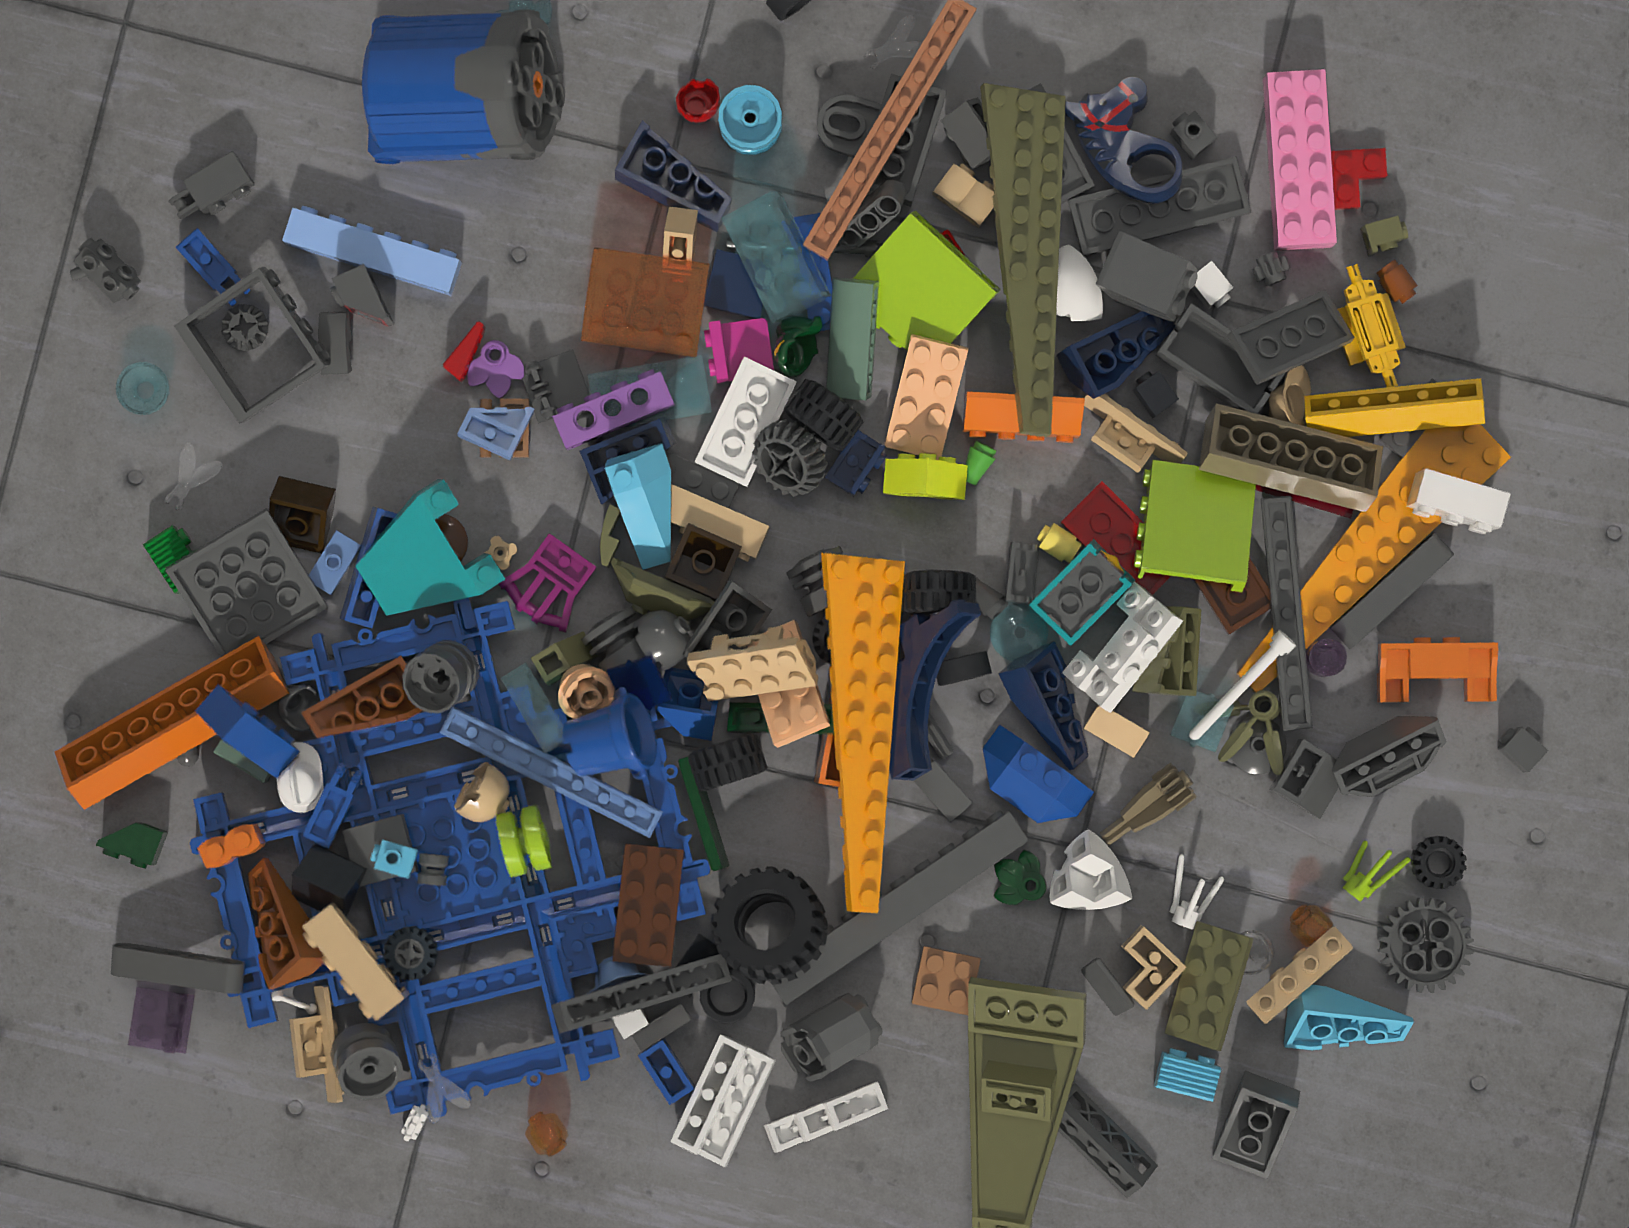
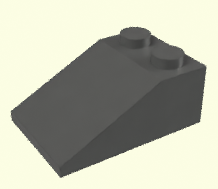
M1245 1071L1235 1093L1212 1159L1268 1179L1298 1109L1300 1091Z

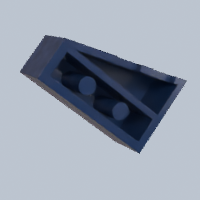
M665 416L580 450L601 505L614 497L605 470L606 460L663 443L666 452L676 444Z

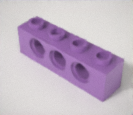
M654 369L638 375V381L629 385L627 381L617 383L611 386L612 392L602 396L600 392L593 393L583 398L585 403L574 407L573 403L558 408V414L552 417L565 448L571 450L674 407L675 404L661 371L655 373ZM639 389L645 390L648 393V399L642 405H636L632 402V394ZM610 401H617L621 405V410L616 416H609L605 413V406ZM583 412H590L594 416L593 424L586 428L581 427L578 424L579 415Z

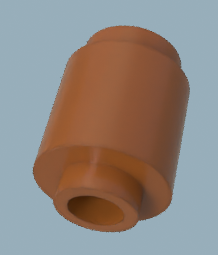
M1395 259L1376 273L1380 278L1378 282L1394 303L1400 300L1403 304L1417 294L1414 291V288L1418 286L1403 264L1399 265Z

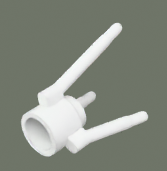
M1180 854L1176 870L1173 903L1169 912L1174 914L1172 922L1189 929H1194L1196 922L1201 920L1206 908L1224 882V877H1219L1200 907L1196 904L1205 884L1203 879L1199 881L1191 901L1182 900L1181 905H1179L1184 868V855Z

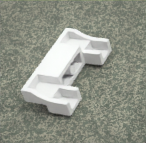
M1135 581L1116 604L1129 616L1098 656L1093 659L1080 650L1062 672L1074 685L1084 691L1101 708L1109 713L1113 711L1183 622L1176 614Z

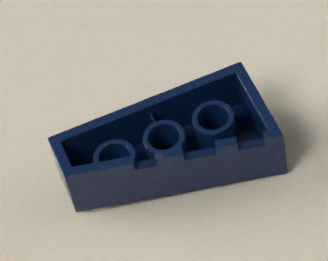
M643 120L641 121L615 168V180L667 207L698 210L697 222L718 232L731 208L732 198L705 174H701L693 167L689 160L677 153L665 139L653 132L649 125Z

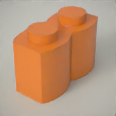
M247 824L232 829L226 836H217L204 841L198 847V851L205 867L215 868L231 863L238 856L253 854L266 843L258 824Z

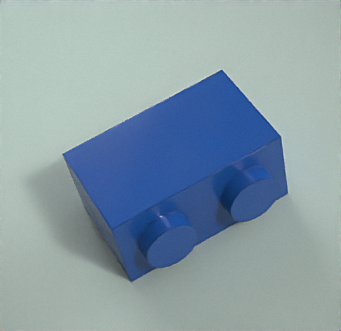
M665 1038L638 1054V1057L669 1105L695 1089V1084Z

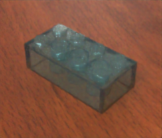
M770 191L721 218L772 323L782 322L831 296L810 251L803 247L805 240L781 191Z

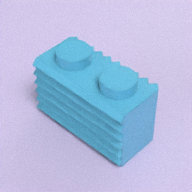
M1170 1048L1169 1053L1162 1051L1154 1086L1213 1102L1221 1072V1067L1215 1065L1216 1059L1198 1055L1197 1060L1187 1058V1052Z

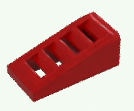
M480 321L475 323L442 364V367L461 383L467 375L470 363L473 361L486 328Z

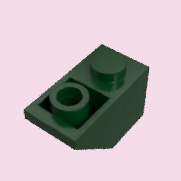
M136 822L99 839L96 846L104 848L102 853L119 859L121 854L131 858L130 864L146 869L147 865L157 864L168 832L143 822Z

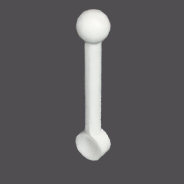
M282 991L272 992L273 1001H284L305 1009L310 1015L317 1012V1006L314 1003L306 1004L285 996Z

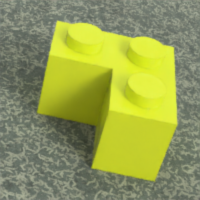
M898 453L897 459H885L883 493L903 497L965 500L968 465L956 463V458L939 457V460H936L937 455L919 453V458H915L913 454Z

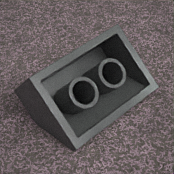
M729 580L689 640L682 655L688 658L689 653L711 650L714 636L728 634L731 639L756 635L772 609ZM734 644L729 646V650H742L748 646L738 647Z

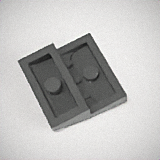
M404 814L342 830L350 861L367 868L360 887L398 877V875L374 869L376 862L371 861L375 844L381 845L382 840H387L413 848ZM416 859L412 872L419 871Z

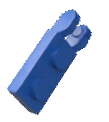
M198 228L176 246L178 251L214 291H218L220 294L226 291L222 285L230 278L235 284L241 280L236 275L237 271ZM250 289L246 290L243 293L246 295L250 291ZM235 299L229 302L231 306L237 303Z
M342 762L339 763L331 781L327 782L302 835L327 848L331 847L355 797L354 792L363 776V772L357 770L352 775L347 790L338 787L337 785L344 776L347 764Z

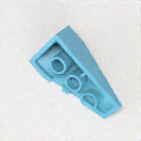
M663 443L606 460L605 470L642 569L670 562L671 467Z
M1311 985L1288 1005L1284 1047L1321 1050L1324 1044L1338 1043L1340 1048L1349 1047V1042L1365 1040L1368 1044L1404 1041L1414 1020L1410 1016L1330 987Z

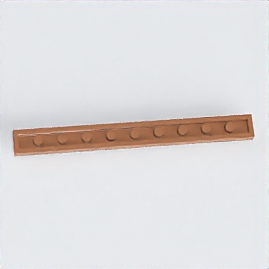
M948 0L808 234L803 247L825 260H829L977 8L963 0Z

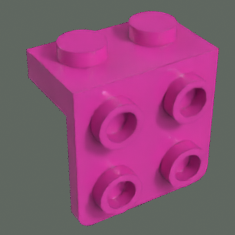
M764 318L721 324L720 320L708 322L709 330H704L706 348L712 347L714 357L708 359L710 376H716L717 383L733 381L744 357L774 370L768 324Z

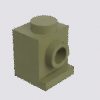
M1399 216L1365 224L1360 229L1368 257L1376 254L1378 248H1381V252L1395 249L1398 247L1397 242L1408 238L1406 224L1404 221L1400 222Z

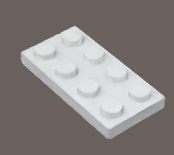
M744 357L695 459V463L747 487L757 467L754 464L757 457L752 454L755 447L753 443L761 430L772 422L779 421L797 381Z

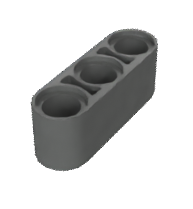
M887 180L868 195L839 241V245L844 249L855 250L899 214L906 196V189L903 184L896 180Z

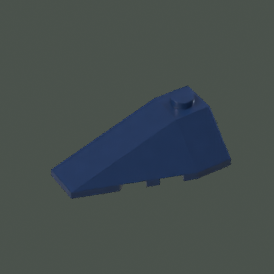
M1141 311L1068 346L1056 356L1068 380L1095 399L1118 388L1169 335L1175 325L1171 321Z

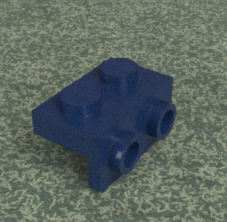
M858 430L845 449L841 451L826 474L825 479L853 497L857 491L863 494L871 482V479L867 477L873 467L878 470L887 457L883 453L886 446L882 443L879 444Z

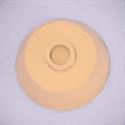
M588 664L575 665L569 668L560 680L558 692L560 708L566 715L575 719L611 705L615 694L614 682L610 675L602 669Z

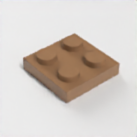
M923 946L911 1003L968 1016V983L971 977L977 978L981 958Z

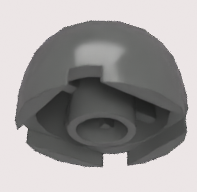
M666 610L649 612L635 621L634 629L638 627L639 634L635 636L643 653L653 664L659 661L664 665L660 669L668 670L685 657L682 653L690 640L688 633L690 629L683 617H677L674 613Z

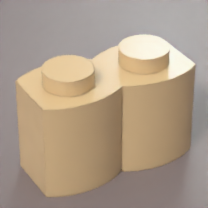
M962 163L960 166L953 164L932 195L979 228L994 208V186L987 181L983 183L977 181L973 177L975 173Z

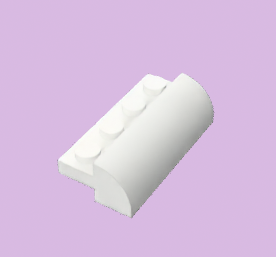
M720 1035L670 1142L696 1155L699 1154L723 1167H727L776 1060L738 1040Z

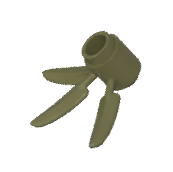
M1266 690L1254 693L1250 698L1249 705H1240V702L1236 700L1221 716H1239L1240 710H1250L1253 716L1247 724L1242 722L1235 729L1222 747L1218 760L1225 762L1242 748L1252 736L1254 731L1251 727L1258 719L1266 723L1267 732L1263 734V739L1271 769L1275 775H1281L1284 765L1279 732L1273 730L1271 721L1280 713L1279 700L1272 692ZM1218 701L1199 703L1195 705L1194 711L1198 714L1206 715ZM1268 702L1271 704V709L1264 713L1261 711V705Z

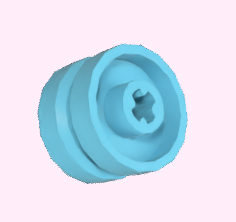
M744 85L733 89L724 97L719 107L718 122L722 138L731 149L741 154L756 155L767 151L777 142L782 130V111L778 100L770 91L756 85ZM752 116L756 117V120L753 123H747L745 121L746 117H748L749 119H751Z

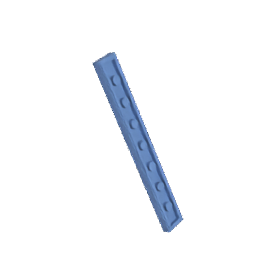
M452 706L439 732L648 838L651 837L663 811L591 775L578 776L571 765Z

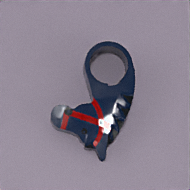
M1128 77L1104 94L1089 95L1087 93L1079 103L1065 101V114L1075 122L1076 132L1083 149L1098 172L1114 188L1130 198L1145 203L1164 202L1175 195L1182 183V160L1177 149L1165 140L1130 130L1134 121L1133 115L1144 109L1148 101L1147 86L1141 79ZM1157 154L1169 159L1176 170L1169 182L1160 187L1149 188L1140 185L1131 176L1132 162L1136 163V161L1146 155Z

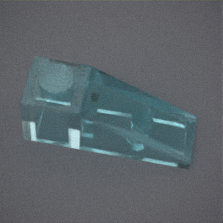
M527 663L501 677L544 753H548L563 743L564 723Z

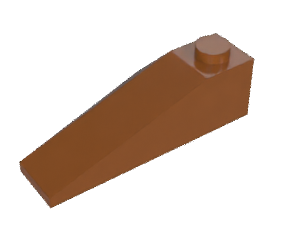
M399 656L306 709L301 714L316 737L321 738L405 721L423 710L417 708L406 695L403 688V673L407 664L403 657Z
M263 858L248 873L252 908L257 910L259 926L254 927L255 935L261 938L262 953L258 954L259 965L268 989H275L313 974L324 963L321 958L324 954L318 946L313 948L303 936L306 931L302 926L310 921L309 917L294 895H292V892L268 858Z

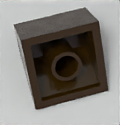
M278 477L270 496L269 512L291 547L323 553L334 512L336 489L287 477Z
M688 523L665 578L706 597L717 600L728 583L742 546Z

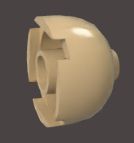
M484 762L472 773L476 777L471 783L466 781L454 804L455 811L473 822L491 820L496 814L504 813L510 804V801L507 800L509 783L506 777L497 768L488 762Z

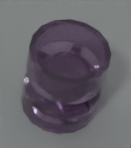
M1334 639L1315 641L1305 650L1307 670L1317 677L1336 675L1344 669L1347 663L1345 648Z

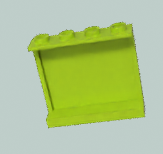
M917 211L911 212L852 278L879 281L876 328L882 327L889 334L888 339L896 347H904L907 351L912 334L952 343L1001 290Z
M1152 460L1150 469L1144 470L1142 486L1147 487V494L1141 497L1139 513L1144 514V522L1139 523L1137 530V540L1142 541L1141 550H1136L1134 567L1139 568L1138 578H1142L1144 572L1228 583L1231 584V591L1243 592L1248 575L1256 484L1199 470V466Z

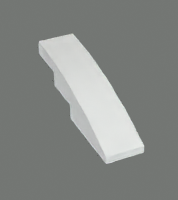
M877 1081L765 1124L764 1127L774 1153H777L801 1142H807L831 1131L849 1126L885 1111L888 1107Z

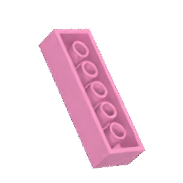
M1325 69L1268 72L1263 78L1274 251L1332 248L1337 243L1326 71Z

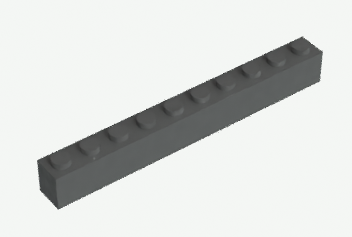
M1001 810L997 811L986 819L989 823L981 830L975 826L962 835L964 838L963 842L957 846L950 843L938 851L941 857L932 863L927 859L914 868L916 874L908 879L903 875L890 884L892 890L883 896L880 893L878 913L848 912L841 917L843 920L842 924L836 928L829 925L828 929L824 930L827 936L826 944L819 947V951L822 954L817 961L813 958L808 963L811 968L806 973L802 969L796 972L797 978L792 981L782 978L781 984L773 985L786 1005L1028 842V838L1009 811L1004 814Z

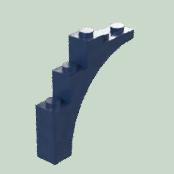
M963 599L950 602L948 604L949 607L941 612H936L930 616H925L924 613L913 614L908 617V621L900 625V638L905 658L897 662L889 765L891 779L914 781L932 770L928 748V718L935 680L953 642L971 622L981 615L978 603H969Z

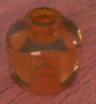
M1301 905L1290 916V931L1305 947H1310L1333 927L1332 920L1317 905Z
M538 1112L528 1120L530 1125L525 1131V1136L538 1155L551 1157L566 1147V1140L569 1134L555 1113L544 1115L543 1112Z

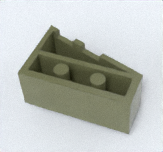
M1166 606L1183 622L1134 683L1132 692L1196 696L1201 609Z

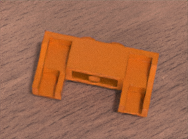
M1431 637L1413 638V643L1378 644L1377 702H1409V679H1464V702L1497 701L1498 642L1460 643V637H1443V643H1431Z

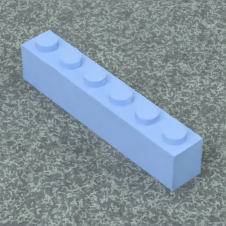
M302 206L301 210L292 208L282 239L286 245L355 267L364 264L369 271L452 296L462 265L461 261L456 258V253L445 249H440L439 253L428 250V244L412 240V243L408 244L400 241L401 236L386 231L384 236L373 233V227L357 223L356 227L345 224L346 219L329 214V218L318 216L319 211L310 207Z

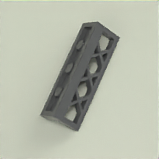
M1074 1083L1068 1100L1073 1095L1081 1103L1082 1110H1076L1067 1101L1059 1132L1110 1183L1128 1198L1145 1184L1158 1165ZM1091 1118H1096L1102 1124L1103 1131H1097L1092 1126ZM1112 1139H1118L1122 1143L1124 1152L1118 1151L1113 1146ZM1133 1159L1139 1160L1147 1168L1143 1174L1134 1167Z

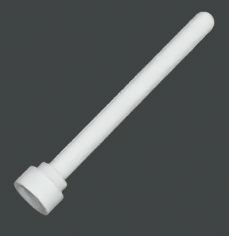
M1279 629L1271 638L1273 641L1269 644L1271 647L1189 732L1192 740H1198L1279 655L1289 654L1296 647V644Z

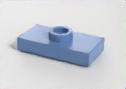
M336 530L309 574L315 586L332 595L358 554L361 545Z

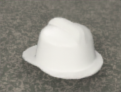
M295 742L292 744L300 753L277 778V789L281 802L288 809L294 812L305 813L315 809L324 791L322 764L320 756L314 747L307 743Z

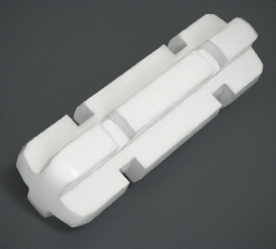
M421 1104L420 1107L413 1106L401 1130V1133L405 1135L403 1138L405 1141H409L410 1138L413 1140L417 1139L429 1115L425 1111V1105Z

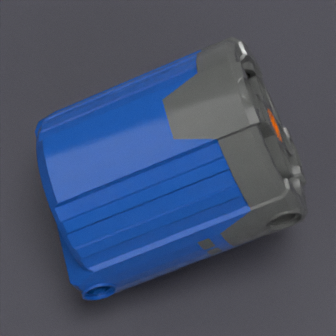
M520 9L513 12L424 16L384 15L376 18L372 23V34L366 48L362 71L363 104L369 126L368 152L375 158V162L399 164L401 162L482 159L534 160L541 157L553 137L556 124L561 120L565 92L562 72L558 69L554 45L548 33L549 27L541 19L540 12Z

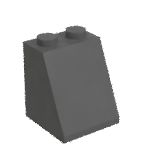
M1119 231L1096 281V285L1115 302L1175 323L1178 315H1181L1184 311L1185 299L1189 290L1196 284L1198 269L1184 258Z

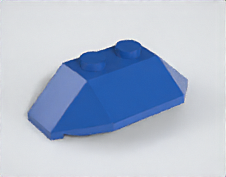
M1001 725L997 727L982 748L990 789L1037 823L1078 816L1094 794L1091 789L1069 772Z

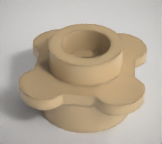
M494 536L490 540L491 546L489 550L484 553L490 554L501 570H506L510 567L509 561L512 559V555L517 553V547L514 543L508 544L502 541L500 536ZM499 550L503 551L501 556L497 554Z

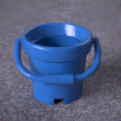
M624 687L616 690L611 705L565 722L563 727V744L571 743L572 753L566 754L572 769L578 776L629 768L634 778L641 780L647 776L646 769L654 765L657 755V743L650 715L640 699L633 694H627Z

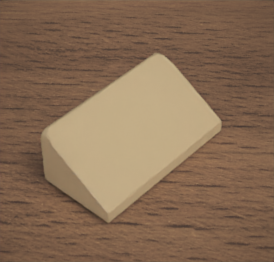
M1098 704L1083 728L1133 758L1150 733L1114 711L1109 713Z

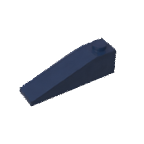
M1055 641L1012 661L998 674L1010 699L1069 770H1074L1089 755L1081 723L1075 719L1072 704L1076 703L1074 694L1068 693L1066 676L1062 673L1067 666Z

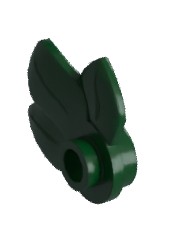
M1024 849L1018 861L1002 859L994 864L995 873L999 881L1003 883L994 893V897L998 901L1008 905H1016L1024 899L1035 901L1044 896L1047 883L1040 874L1039 859L1030 851ZM1033 880L1036 882V888L1033 891H1029L1027 883Z

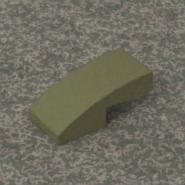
M611 504L605 516L600 542L601 563L608 569L621 543L619 540L611 537L621 515L619 508Z

